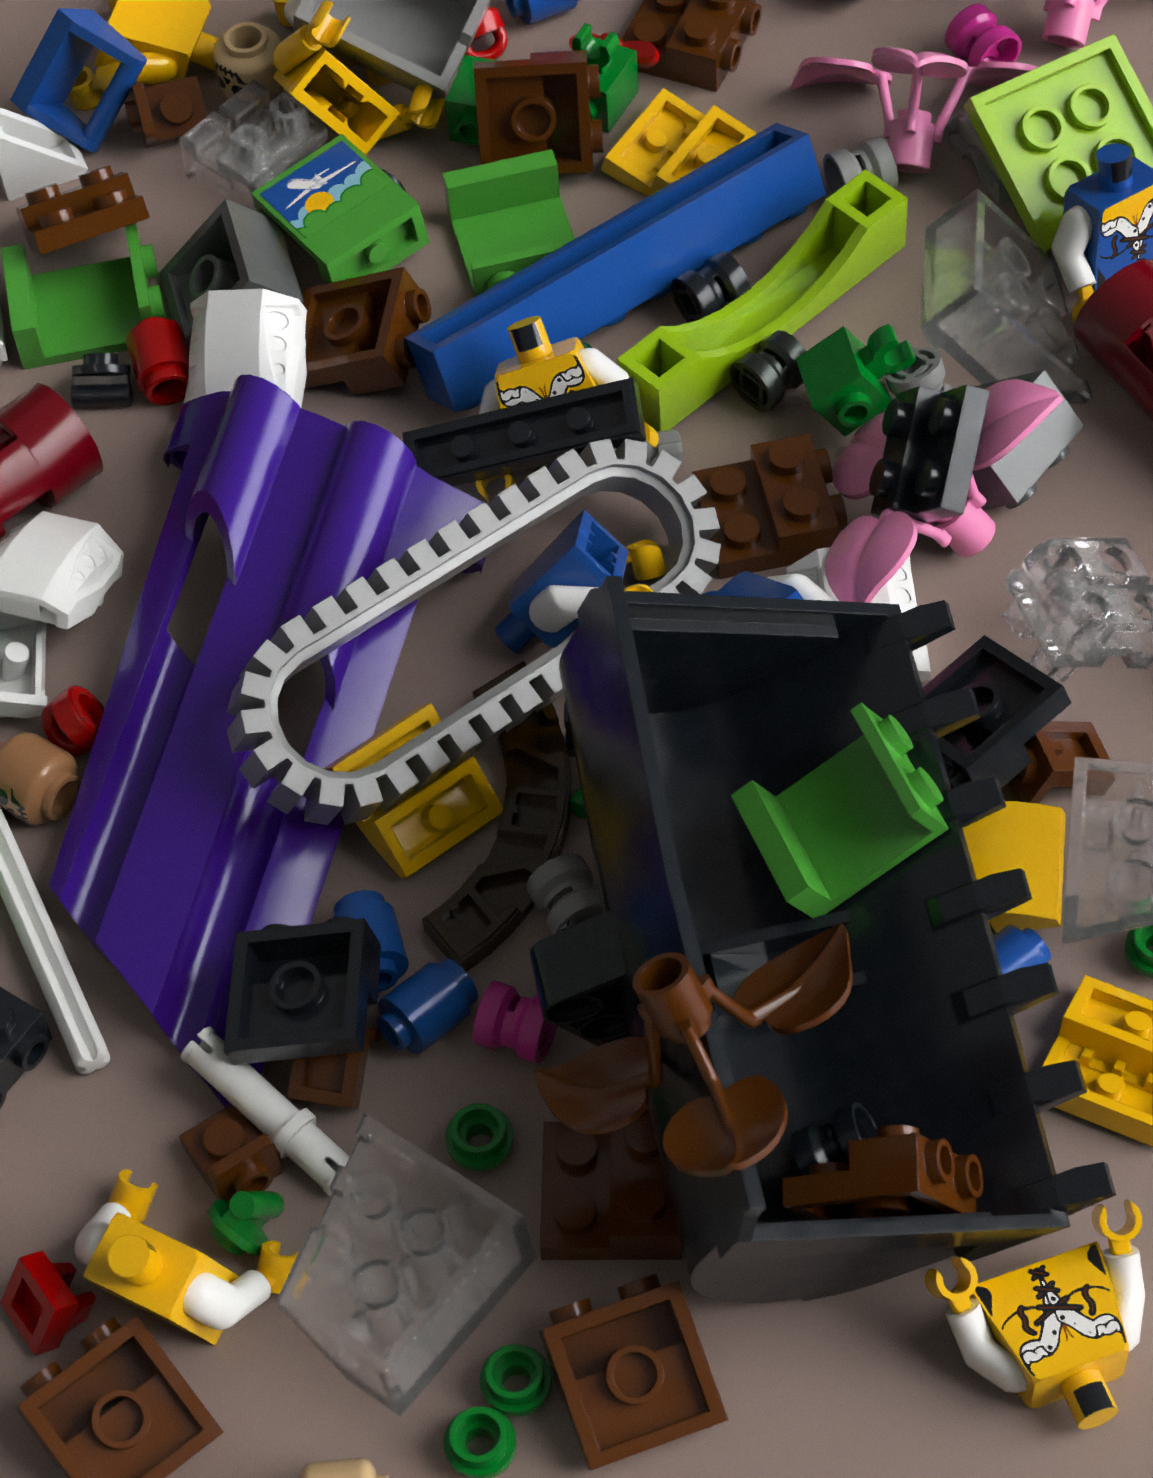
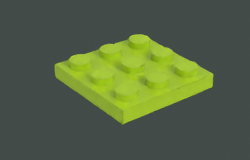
M1115 34L970 97L963 105L1040 256L1052 252V243L1063 217L1065 192L1069 186L1097 172L1096 152L1098 149L1108 144H1124L1131 149V157H1135L1153 168V106Z

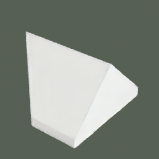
M0 108V183L8 201L23 197L25 193L54 183L60 185L78 179V175L86 173L88 167L76 143L36 120Z

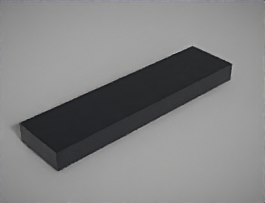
M633 377L402 433L403 443L412 451L417 461V466L434 478L453 487L551 464L558 457L573 448L580 455L589 442L610 438L615 449L625 439L640 442L647 441L639 385Z

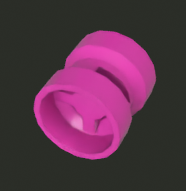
M980 3L972 4L960 11L951 21L945 33L947 47L957 57L962 59L968 58L969 67H977L980 62L984 61L1016 62L1021 52L1022 42L1019 36L1005 25L998 26L996 15Z
M494 980L489 984L480 1001L474 1021L472 1038L474 1044L491 1050H497L502 1046L514 1049L518 1058L539 1065L548 1054L557 1026L547 1022L542 1017L538 994L532 998L522 997L514 986Z

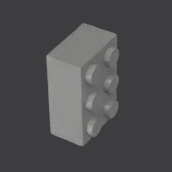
M301 0L294 14L293 32L310 23L323 1H331L333 6L328 14L338 20H344L345 17L349 16L351 21L336 46L325 48L413 92L418 85L430 86L433 89L430 99H445L462 63L465 52L468 51L491 0Z

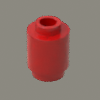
M149 317L143 319L129 331L126 337V346L137 386L153 404L172 405L185 399L189 377V351L182 328L179 323L168 318Z

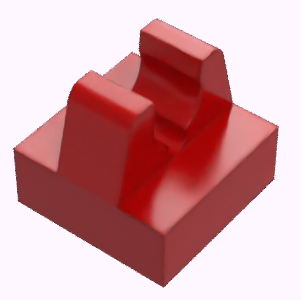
M43 1250L19 1257L0 1302L35 1356L59 1348L64 1335L88 1318L96 1299L92 1291L73 1295L69 1287L76 1274V1268L69 1262L51 1263Z

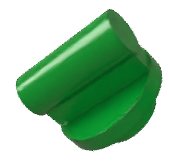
M239 1191L232 1196L230 1203L217 1199L208 1208V1215L213 1223L210 1227V1233L223 1248L234 1255L241 1256L245 1251L253 1255H260L262 1244L268 1241L261 1228L269 1219H274L281 1215L284 1209V1200L275 1191Z

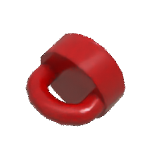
M488 8L473 39L475 41L492 33L495 39L494 44L483 51H474L470 45L465 55L496 60L504 53L508 45V36L498 8Z
M77 685L69 686L43 709L41 714L42 729L51 743L69 752L72 756H79L92 749L103 716L104 707L87 689Z

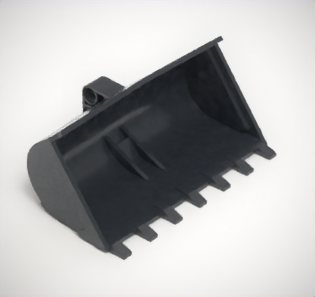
M606 576L600 587L590 589L577 611L579 625L562 652L559 672L604 914L546 937L530 948V959L542 1017L547 1022L596 1046L626 1037L645 1038L644 1021L637 1010V1006L641 1001L633 988L632 982L637 970L649 959L669 952L683 954L688 959L697 977L702 974H709L715 987L733 999L737 988L745 978L765 963L840 922L844 924L849 935L853 972L850 995L844 1005L834 1015L817 1026L798 1033L785 1035L774 1033L768 1027L766 1021L754 1029H749L710 1001L712 1004L711 1025L708 1031L699 1039L724 1090L747 1076L763 1075L779 1087L787 1103L788 1119L785 1131L774 1149L757 1163L742 1170H732L728 1175L717 1177L690 1176L678 1171L671 1164L663 1146L664 1130L670 1119L687 1103L711 1095L687 1045L674 1043L671 1039L664 1038L659 1034L661 1056L664 1063L663 1083L657 1088L648 1089V1110L692 1287L706 1297L729 1302L757 1303L794 1299L808 1301L834 1296L889 1280L951 1258V1256L963 1257L971 1262L1070 1227L1069 1215L1115 1196L1116 1191L1110 1170L1105 1162L1075 1167L1058 1174L1055 1171L1040 1113L1086 1093L1087 1089L1079 1062L1076 1060L1046 1065L1030 1072L1027 1067L1014 1015L1059 995L1052 966L1049 963L1022 967L1005 974L1002 973L988 920L1032 900L1025 871L1021 868L994 873L978 880L976 878L963 828L1005 808L1006 804L999 780L995 776L967 782L951 789L937 739L981 718L974 692L970 688L943 693L926 700L912 652L956 629L949 604L942 600L916 606L901 613L899 604L624 591L622 576ZM863 703L882 719L892 715L906 731L913 744V749L906 754L915 770L918 767L923 768L940 790L943 801L936 807L949 829L828 913L812 918L786 902L731 794L751 780L775 796L782 793L864 735L850 711L858 704ZM857 1102L867 1109L878 1128L888 1125H909L919 1128V1134L930 1140L944 1138L949 1142L954 1153L958 1155L974 1154L980 1162L983 1172V1191L981 1196L976 1198L977 1212L813 1221L783 1207L782 1178L803 1176L792 1152L791 1134L812 1122L820 1125L831 1124L833 1114L837 1110Z

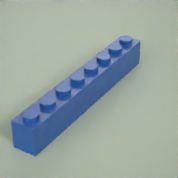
M779 123L771 125L405 337L427 397L455 413L472 409L481 404L484 387L491 380L495 379L498 364L517 356L507 331V327L528 317L540 316L550 344L577 337L580 340L601 327H608L622 321L629 310L646 300L657 299L671 291L673 279L689 270L700 271L703 268L704 261L722 251L728 253L738 246L754 243L762 237L763 231L778 222L803 214L807 210V205L826 195L809 134Z

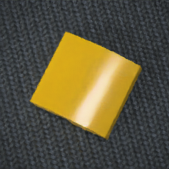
M663 88L606 155L601 171L626 186L650 196L758 133L715 105L704 115Z
M432 703L420 705L323 769L328 771L354 772L375 764L440 722L441 719ZM470 756L448 771L443 769L433 781L416 792L413 789L401 802L384 812L379 805L368 819L355 823L400 878H407L503 812V807L475 757Z
M1005 801V808L964 827L963 832L977 880L994 873L1018 868L1025 871L1032 900L988 920L995 932L998 933L1007 925H1013L1021 931L1025 928L1037 930L1061 927L1066 814L1063 809L1044 804Z
M1085 975L1063 1016L1058 1037L1042 1067L1071 1060L1078 1061L1087 1092L1055 1106V1108L1153 1147V1001Z

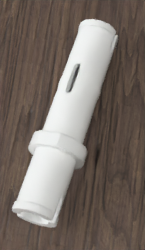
M209 1026L200 1031L197 1037L202 1042L198 1045L191 1040L182 1051L180 1059L195 1069L264 1134H268L275 1144L277 1154L281 1159L289 1156L323 1188V1191L328 1196L333 1195L341 1188V1184L338 1182L339 1179L342 1177L347 1181L356 1171L359 1162L353 1157H349L316 1126V1116L307 1108L299 1111L248 1063L233 1065L224 1053V1041L216 1034L212 1027Z

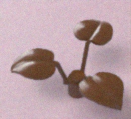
M840 922L775 957L745 978L737 988L733 999L715 987L709 974H702L697 977L688 959L683 954L669 952L649 959L637 970L632 982L633 988L641 1001L637 1006V1010L644 1021L645 1038L626 1037L593 1048L564 1064L535 1069V1081L542 1098L552 1114L562 1124L581 1134H607L631 1124L645 1112L648 1106V1089L657 1088L663 1083L664 1063L661 1056L660 1034L664 1038L671 1039L674 1043L687 1045L711 1095L687 1103L670 1119L664 1130L663 1146L671 1164L678 1171L690 1176L717 1177L728 1175L732 1170H742L757 1163L768 1155L780 1141L787 1125V1103L779 1087L763 1075L747 1076L724 1090L699 1039L708 1031L711 1025L712 1004L710 1001L749 1029H754L766 1021L768 1027L774 1033L785 1035L798 1033L817 1026L834 1015L844 1005L850 995L853 972L848 932L844 924Z

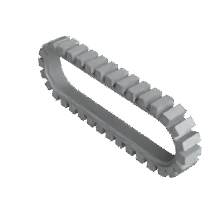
M609 438L589 442L580 455H578L574 448L558 457L548 470L543 466L527 476L519 487L514 484L497 494L489 506L486 502L469 511L459 524L454 520L438 530L429 542L423 539L408 548L398 562L395 558L390 559L375 568L367 581L362 576L344 587L336 600L332 595L313 606L304 619L300 615L280 626L271 641L266 639L240 674V680L232 690L227 710L228 714L236 716L227 729L232 753L252 751L239 770L253 789L273 777L278 783L266 802L287 815L301 797L306 798L304 821L328 825L341 812L346 825L368 819L379 805L384 812L401 802L413 789L416 792L433 781L443 769L448 771L466 759L474 749L476 752L494 741L504 730L508 732L525 721L534 710L537 713L554 702L563 692L559 662L570 638L375 764L354 772L325 770L307 762L288 744L278 721V697L283 684L296 673L576 500L599 491L622 492L643 502L659 518L668 537L670 559L664 577L649 586L652 591L659 593L701 594L712 579L708 574L718 565L721 548L720 543L710 541L712 536L720 529L715 507L693 508L705 496L707 491L694 474L676 484L672 478L682 462L664 450L656 456L650 465L646 464L647 443L625 439L614 451Z

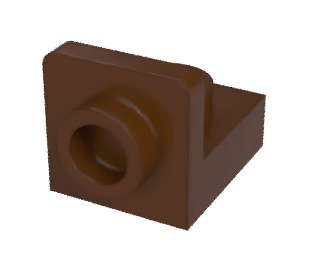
M197 75L145 88L143 82L132 85L134 100L124 102L132 134L143 133L147 148L211 133Z
M1050 721L1024 744L1032 762L1010 780L1009 784L1017 801L1040 804L1052 787L1104 788L1114 776L1116 770L1092 722Z
M366 1027L364 1052L293 1059L287 1098L359 1109L370 1041L379 1042L380 1030L378 1028Z
M233 1104L179 1136L184 1151L217 1199L230 1203L232 1196L239 1191H265L271 1185L273 1179L283 1173L275 1144L268 1134L261 1135L256 1126Z

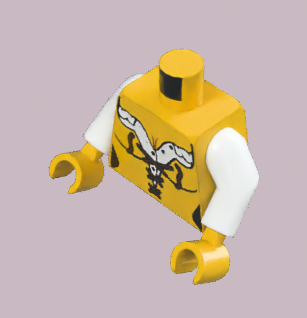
M532 316L507 327L517 356L498 364L495 379L491 380L484 387L479 414L630 377L624 369L598 349L584 348L577 337L550 344L541 317ZM644 422L647 442L655 448L659 442L658 433L653 427ZM510 473L476 481L477 490L486 502H489L487 486L493 479H505V489L515 484Z
M129 1169L119 1172L108 1203L102 1205L84 1226L75 1242V1255L80 1263L87 1266L83 1277L99 1289L214 1346L224 1329L232 1327L270 1297L271 1293L288 1294L294 1291L303 1254L298 1251L290 1256L279 1255L281 1243L275 1240L266 1241L261 1246L257 1270H248L241 1276H238L198 1250L142 1224L147 1216L158 1184L152 1182L148 1188L132 1185L129 1181L133 1171Z
M1124 1199V1209L1127 1214V1221L1118 1231H1111L1109 1229L1105 1205L1098 1204L1092 1212L1091 1221L1094 1229L1101 1236L1108 1238L1109 1248L1105 1249L1103 1253L1098 1242L1095 1241L977 1283L978 1275L976 1268L970 1261L963 1257L951 1256L952 1265L958 1274V1281L952 1290L948 1291L944 1286L943 1278L937 1269L929 1268L924 1278L925 1286L931 1295L948 1301L950 1307L946 1310L945 1315L963 1359L969 1368L1003 1391L1018 1393L1024 1403L1030 1408H1039L1065 1398L1078 1428L1082 1430L1100 1426L1111 1420L1118 1413V1408L1106 1383L1116 1380L1124 1374L1128 1354L1140 1341L1145 1290L1139 1249L1130 1245V1240L1140 1232L1142 1214L1133 1202Z

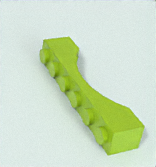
M867 169L863 170L825 199L811 223L791 249L749 291L722 309L697 321L677 326H659L618 357L617 365L624 369L630 378L633 377L639 385L644 422L653 427L656 432L672 429L732 382L730 368L733 363L747 353L756 354L759 351L760 343L777 330L786 331L791 335L904 248L906 244L908 198Z

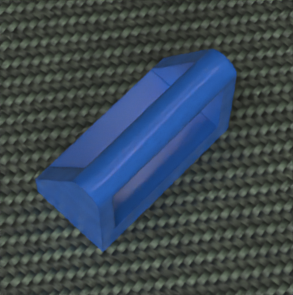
M58 8L10 101L26 115L88 151L97 152L128 97L132 85L135 84L145 66L147 58L93 9ZM95 46L121 63L86 125L64 105V102Z

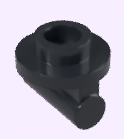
M115 353L84 354L83 365L72 366L73 385L71 387V402L73 408L132 406L133 390L130 383V365L119 364L118 354Z

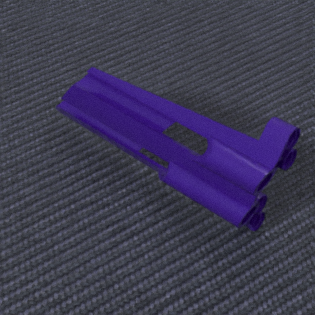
M250 374L237 377L231 391L215 392L187 401L182 405L163 454V460L168 467L171 463L181 469V473L142 589L49 883V888L105 960L112 963L144 1003L151 1016L180 1055L191 1040L199 1045L202 1040L197 1037V1034L209 1026L225 1042L236 932L261 930L270 924H285L289 926L311 924L344 825L341 812L328 825L304 821L306 798L301 797L288 815L266 802L278 783L273 777L253 789L239 769L252 751L232 753L227 729L236 718L235 715L228 714L227 710L232 690L240 680V674L265 640L271 641L280 626L298 615L304 619L313 606L331 595L336 600L347 585L362 576L367 581L375 568L392 558H395L398 562L408 548L423 539L429 542L438 530L454 520L459 524L469 511L483 503L475 497L434 478L418 467L412 451L399 438L384 428L363 420L351 421L347 426H343L321 415L300 408L293 398L277 385ZM210 515L221 535L226 555L228 577L197 662L194 665L170 636L167 627L208 516ZM486 557L460 573L480 571L481 574ZM418 599L320 659L325 677V697L304 756L307 762L325 768L373 737ZM265 1062L248 1064L261 1075ZM193 1069L224 1108L231 1105L220 1092Z

